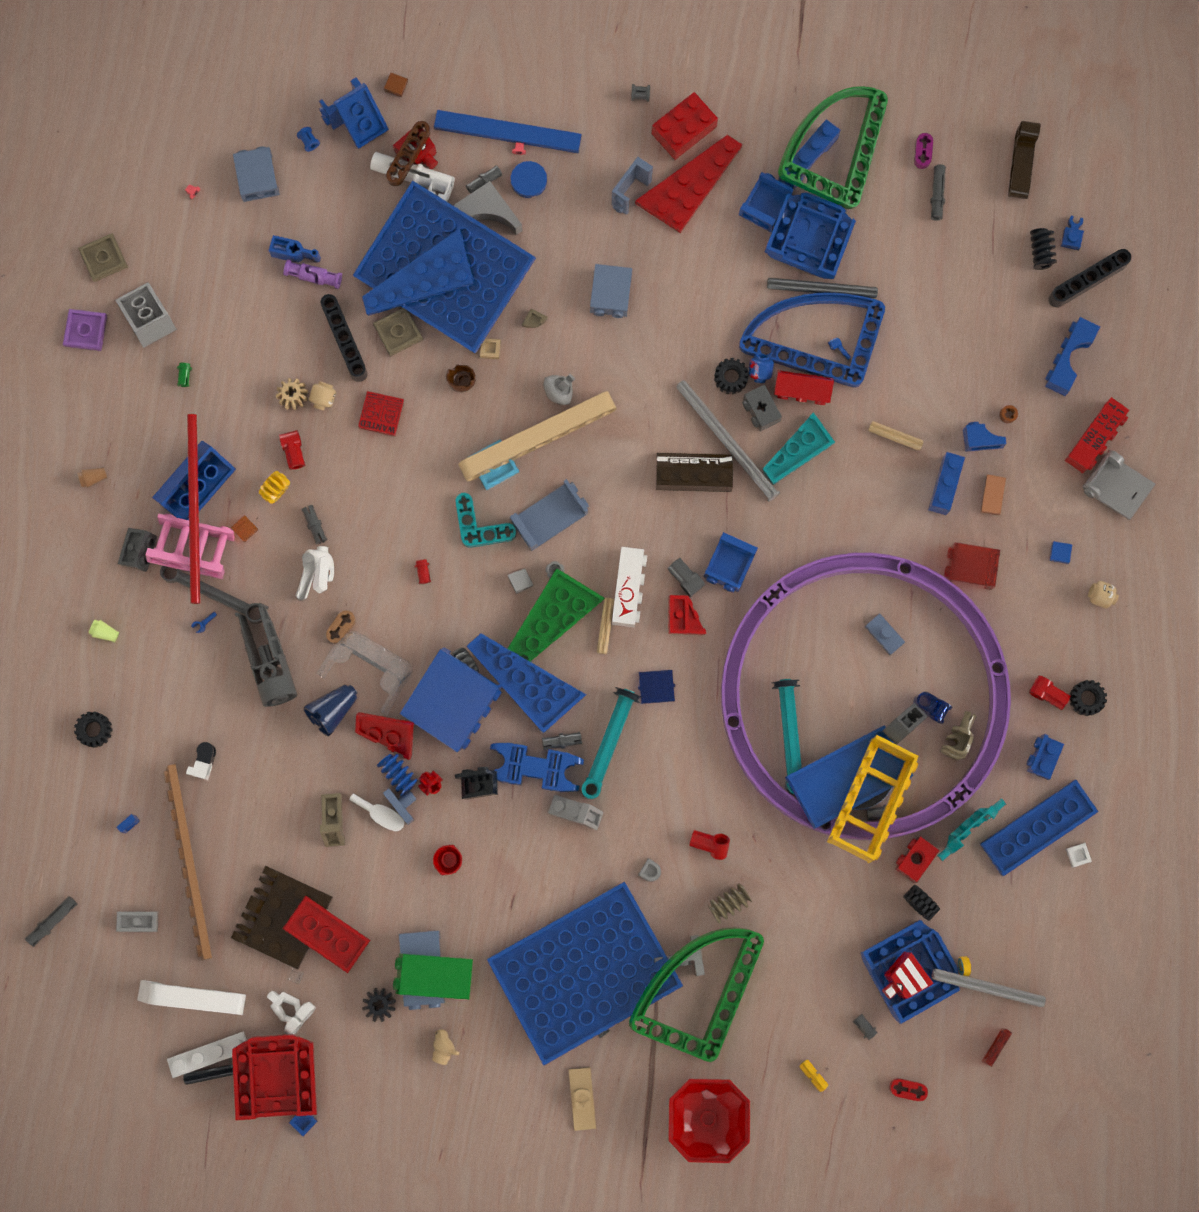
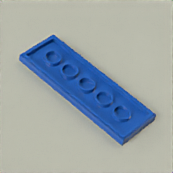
M1074 780L990 836L980 845L1003 877L1099 811L1078 781Z

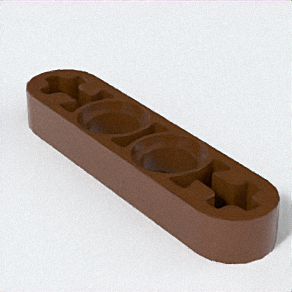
M418 121L414 124L390 165L386 178L391 186H399L403 183L428 140L430 127L427 122ZM424 127L425 132L422 131L419 135L418 129H422ZM416 142L418 147L411 150L408 148V144ZM406 157L409 159V163L401 165L399 160ZM398 172L399 178H395L394 180H392L391 175L395 176Z

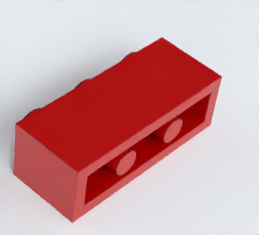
M777 370L774 395L784 400L792 397L796 398L798 402L812 400L815 401V404L825 405L831 402L834 379Z

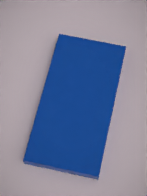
M885 725L785 777L813 829L838 817L871 739L878 735L894 743L883 732L886 728ZM878 748L870 767L897 780L905 761ZM867 773L852 809L889 790L893 786Z

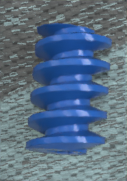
M389 754L376 766L378 768L383 766L381 769L383 774L388 772L386 779H392L390 784L392 786L397 785L395 790L396 792L402 791L401 797L415 786L418 779H410L414 773H406L409 767H401L404 762L403 760L397 762L399 754Z

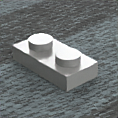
M117 912L116 932H157L158 912Z

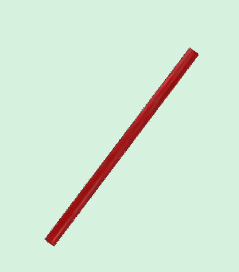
M188 414L190 604H200L197 415Z

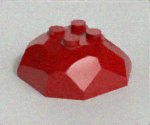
M689 1079L669 1098L668 1141L688 1162L730 1163L750 1143V1100L730 1079Z

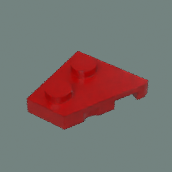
M687 595L668 596L669 634H706V630L699 620V615L693 608V603Z

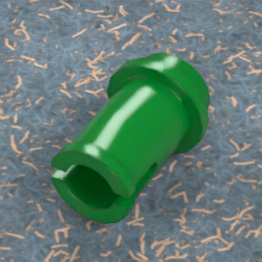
M181 362L177 366L179 370L177 386L189 387L190 371H192L191 364Z

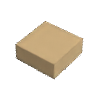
M485 338L481 344L480 358L499 359L501 340Z

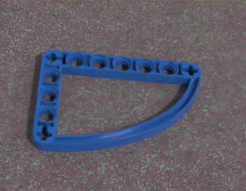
M813 293L791 297L777 302L759 313L745 329L739 343V348L744 354L755 357L756 354H762L760 351L762 346H768L771 352L767 355L776 364L815 376L833 378L834 382L850 387H859L866 374L885 313V305L879 300L844 293ZM812 304H842L867 309L850 366L752 335L772 316L795 307ZM878 306L880 311H878L876 318H873L874 309L872 308ZM869 322L874 323L876 330L869 331L866 328V324ZM867 339L870 341L871 346L863 348L861 341ZM750 341V345L752 346H749L748 349L745 348V344L743 343ZM756 343L759 344V345H758V348H757V352L754 351V350H755V347H756ZM785 351L788 353L789 358L781 360L778 354ZM861 356L866 362L864 365H858L855 359ZM798 357H803L806 359V364L804 366H800L796 363V359ZM818 362L822 363L824 365V370L816 371L814 368V364ZM834 368L841 369L842 375L840 377H835L832 374ZM846 371H848L849 373H848V376H847V378H846V380H845V379H843V378H844V376H845V374H846ZM854 374L858 375L857 378L860 380L853 382L852 377L854 376Z

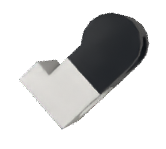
M203 742L197 747V758L194 768L188 766L186 774L208 780L215 760L216 748L208 742Z

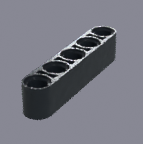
M1126 249L1117 250L1058 285L1049 295L1048 301L1050 305L1057 308L1061 307L1119 273L1131 261V253ZM1117 257L1122 258L1124 263L1119 262ZM1102 266L1107 267L1109 272L1104 271ZM1086 276H1091L1093 281L1088 280ZM1071 285L1077 286L1078 290H1073ZM1055 294H1060L1063 299H1057Z
M326 294L320 301L324 314L352 379L356 382H362L368 375L363 359L336 297L332 294ZM329 302H333L334 306L331 308H327L326 304ZM335 319H341L339 324H333ZM343 335L349 336L346 341H341L340 337ZM351 351L356 353L352 358L347 357V354ZM357 368L363 369L360 374H354V370Z

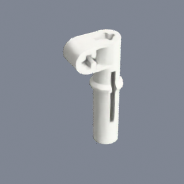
M375 152L371 160V170L386 174L394 157ZM399 160V164L406 165L409 163L403 160ZM413 164L404 180L408 182L413 180L419 185L429 188L428 190L437 195L434 192L435 190L442 192L444 195L439 193L438 197L448 202L455 177L425 168L423 164ZM398 172L395 176L391 175L392 177L399 178Z

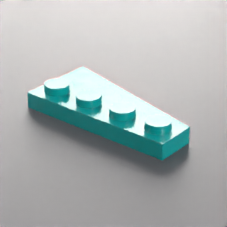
M813 412L765 465L762 471L772 485H775L834 445L835 441Z

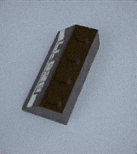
M657 453L656 490L732 492V455Z

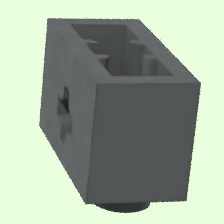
M765 384L744 394L742 404L747 412L750 411L752 415L751 421L755 428H759L760 432L781 422L782 416ZM758 406L764 408V412L761 409L757 410Z
M914 702L893 720L883 732L897 745L928 716Z

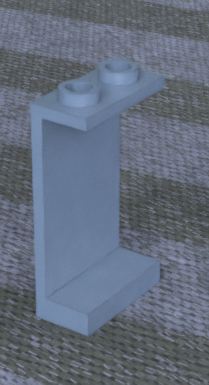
M567 479L564 480V485L519 515L514 513L510 516V521L531 551L588 514L587 508L589 505L583 497L580 499L577 494L578 489L573 482L569 483Z
M440 931L399 934L400 953L441 957ZM403 995L404 1007L409 1006V1010L421 1009V1005L428 1004L429 1008L441 1007L440 1003H445V999L440 997Z

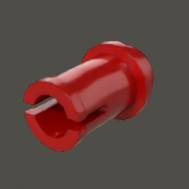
M427 559L416 561L414 566L417 568L419 584L431 582L428 569L430 564L427 563Z

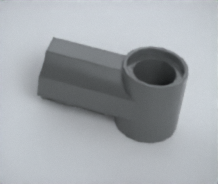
M681 558L675 560L668 567L669 572L677 579L681 588L689 597H692L705 586L702 578L696 572H692Z

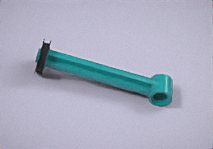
M781 679L771 683L774 684L772 689H779L788 776L802 768L794 688L800 686L797 685V681L800 680ZM786 780L785 788L787 792L795 795Z
M615 687L617 692L613 693L619 696L589 775L582 785V794L587 799H595L600 795L603 779L633 702L640 703L638 699L642 697L631 690ZM594 784L597 787V792L594 795L587 794V785Z

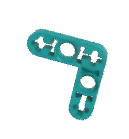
M460 493L456 497L461 539L466 547L474 548L510 542L515 539L516 529L510 523L477 528L472 497L468 493ZM462 498L470 500L466 505L467 510L472 509V511H464L463 504L459 503L462 501ZM469 515L472 517L473 521L470 525L462 523L464 516ZM505 528L513 531V533H510V537H506V534H500L501 539H497L496 529H499V533L505 532ZM486 531L494 533L492 540H486L483 537ZM477 532H480L482 542H479V539L476 538L472 540V543H469L465 538H468V534H471L472 537H477Z

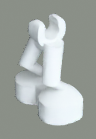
M271 991L267 995V998L273 1002L270 1006L282 1022H286L285 1034H296L316 1009L311 1002L300 1006L299 999L285 992L279 995L275 991ZM285 1002L293 1005L296 1011L295 1016L290 1017L286 1015L281 1004Z

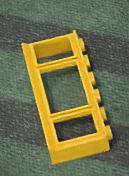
M878 735L872 738L827 843L833 844L867 861V863L878 860L882 849H880L881 844L889 836L887 831L889 825H892L896 819L895 811L903 803V792L911 784L909 779L911 773H914L918 767L917 759L919 756ZM878 748L905 761L897 780L870 767ZM867 773L894 787L877 828L849 815ZM846 821L873 835L867 851L839 838Z

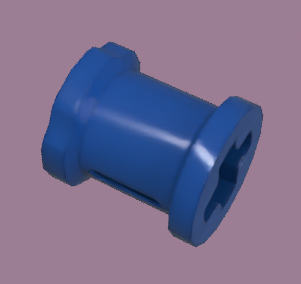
M311 127L302 128L296 135L298 139L302 140L307 152L315 150L320 145L319 140L315 139L312 134Z

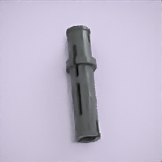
M942 164L934 166L933 195L930 199L932 204L931 219L934 221L943 219L946 166Z
M68 896L46 919L37 924V927L25 940L32 947H35L42 938L49 935L51 930L78 905L77 902Z

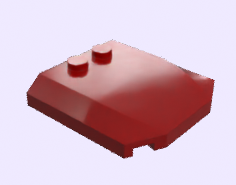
M295 1034L253 1036L232 1049L236 1121L251 1120L258 1117L317 1115L314 1042Z

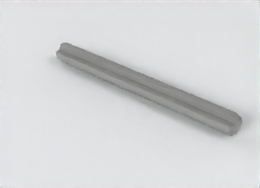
M933 969L931 978L933 980L1038 1007H1044L1046 998L1041 995L940 969Z

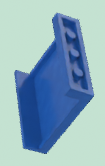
M444 647L435 656L400 714L456 752H459L469 746L471 734H476L481 726L480 720L482 717L486 718L492 709L489 707L492 701L496 702L502 692L499 690L502 685H496L450 654L451 651Z

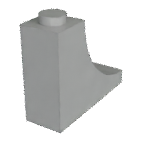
M490 181L453 205L477 221H496L509 227L516 235L522 232V224Z

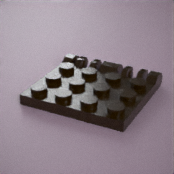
M265 865L262 873L276 880L273 882L260 876L259 880L264 884L272 886L269 893L256 887L253 891L267 897L266 901L252 895L250 896L245 908L259 915L256 918L243 912L241 916L244 919L255 923L252 929L237 923L236 928L248 933L249 936L233 931L231 938L293 968L299 969L309 947L282 928L305 895L326 910L333 897Z

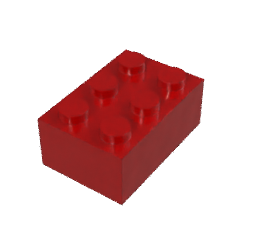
M693 92L652 125L651 134L671 157L676 160L717 128L718 117Z

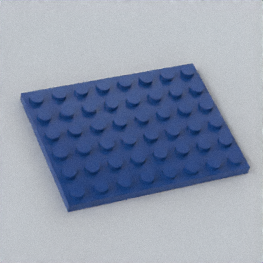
M412 180L353 276L374 289L460 229L475 284L401 307L476 354L536 260V257Z
M625 882L487 959L543 1066L631 1017L644 990L655 974L669 960ZM663 957L662 959L654 962V958ZM675 970L663 983L650 1005L683 987Z

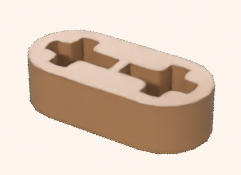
M348 610L340 612L326 632V637L330 643H341L356 622L352 612ZM350 615L351 622H346L342 627L341 625L344 622L342 617ZM340 628V631L338 632L340 637L338 639L334 638L332 640L331 632H337V630Z

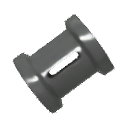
M632 84L631 101L642 99L649 102L650 85L643 87Z

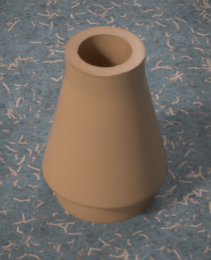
M104 467L81 470L82 472L77 473L81 486H87V488L107 478Z

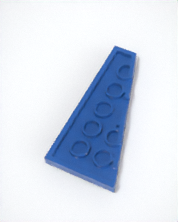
M481 633L466 646L542 733L547 731L587 695Z

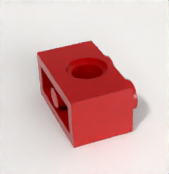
M921 836L917 837V839L913 838L907 845L909 849L905 855L901 854L895 862L897 864L895 869L913 883L919 881L940 851ZM913 853L920 856L918 864H914L911 860Z

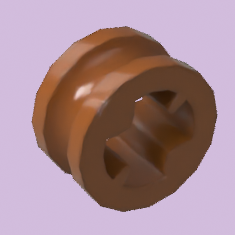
M1007 405L1000 411V419L1004 423H1012L1018 417V410L1012 405ZM1006 410H1008V412L1012 411V419H1009V417L1007 418L1005 416V414L1007 413Z

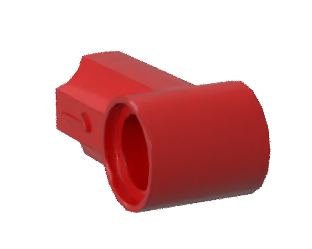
M298 430L280 434L281 446L283 451H285L289 469L297 470L306 466Z
M1038 675L1029 690V694L1041 701L1045 700L1060 710L1064 709L1071 697L1055 687L1052 681Z
M694 830L689 846L710 852L714 859L723 860L726 859L730 838L721 833L713 836Z

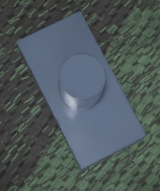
M881 614L877 615L865 626L889 655L905 643Z
M389 788L383 792L408 825L414 821L413 817L406 810L409 805L417 800L410 790L399 799Z

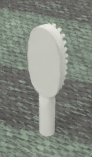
M354 793L351 795L349 800L369 811L371 818L381 826L392 831H400L404 827L403 818L394 810L380 804L372 805Z

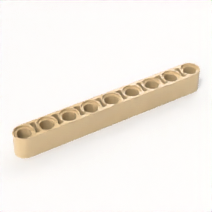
M603 392L462 460L458 465L466 481H472L481 475L491 472L489 469L503 466L509 463L510 459L520 458L614 412L617 408L609 392Z

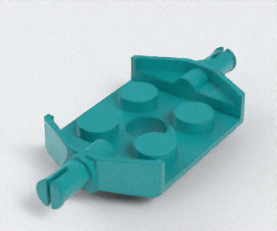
M1000 798L999 801L988 808L977 809L956 830L948 835L947 845L937 855L938 858L944 861L950 854L962 848L964 844L961 840H964L972 833L970 829L979 827L990 818L994 819L998 811L1006 805L1005 801Z

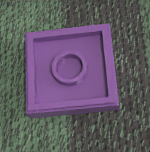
M69 309L63 346L101 351L107 314Z

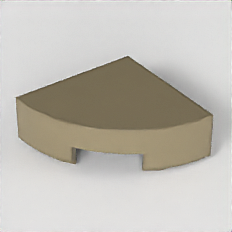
M531 308L522 326L536 328L544 324L548 318Z

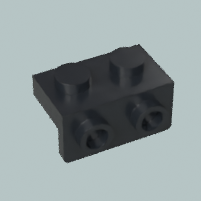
M478 767L477 771L466 769L462 770L460 774H455V779L461 780L462 799L468 800L498 795L497 771L489 770V767Z

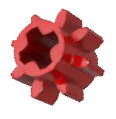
M434 770L431 773L425 772L419 778L420 784L418 788L427 796L429 793L436 794L442 788L440 782L443 779Z

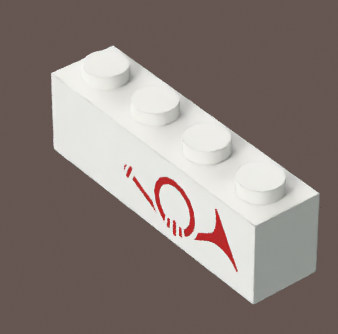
M621 547L612 625L634 628L635 622L639 623L640 611H637V604L642 603L643 593L639 592L640 585H644L645 574H641L642 566L646 567L647 555H644V549Z

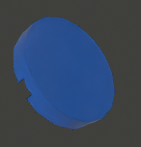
M524 161L512 170L510 176L511 185L514 192L519 196L532 198L540 195L545 190L547 173L540 164L533 161Z

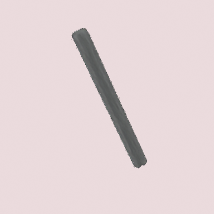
M768 278L767 280L768 289L811 293H844L868 298H876L878 295V288L870 286Z

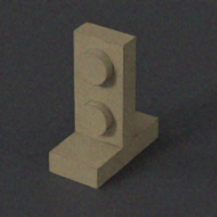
M341 793L321 795L322 825H320V834L325 847L345 845V837L343 834Z

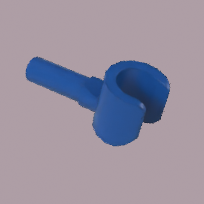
M834 338L828 342L831 350L838 348L847 360L851 358L842 346L839 338Z
M213 612L201 622H193L191 627L195 628L200 624V629L196 633H202L205 631V625L217 614Z

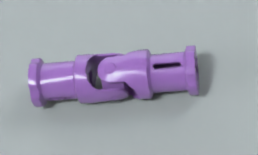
M288 259L285 263L283 272L285 276L291 275L299 277V280L319 285L327 284L334 286L336 289L340 288L342 273L328 272L327 269L302 263V265L293 263Z

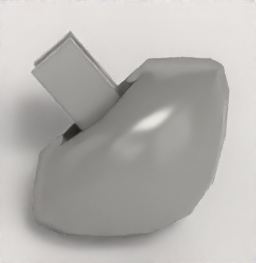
M571 373L567 377L560 375L545 377L544 390L552 402L559 405L570 404L573 395L572 382L575 380Z

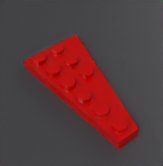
M726 135L635 200V204L681 233L741 150L743 144Z

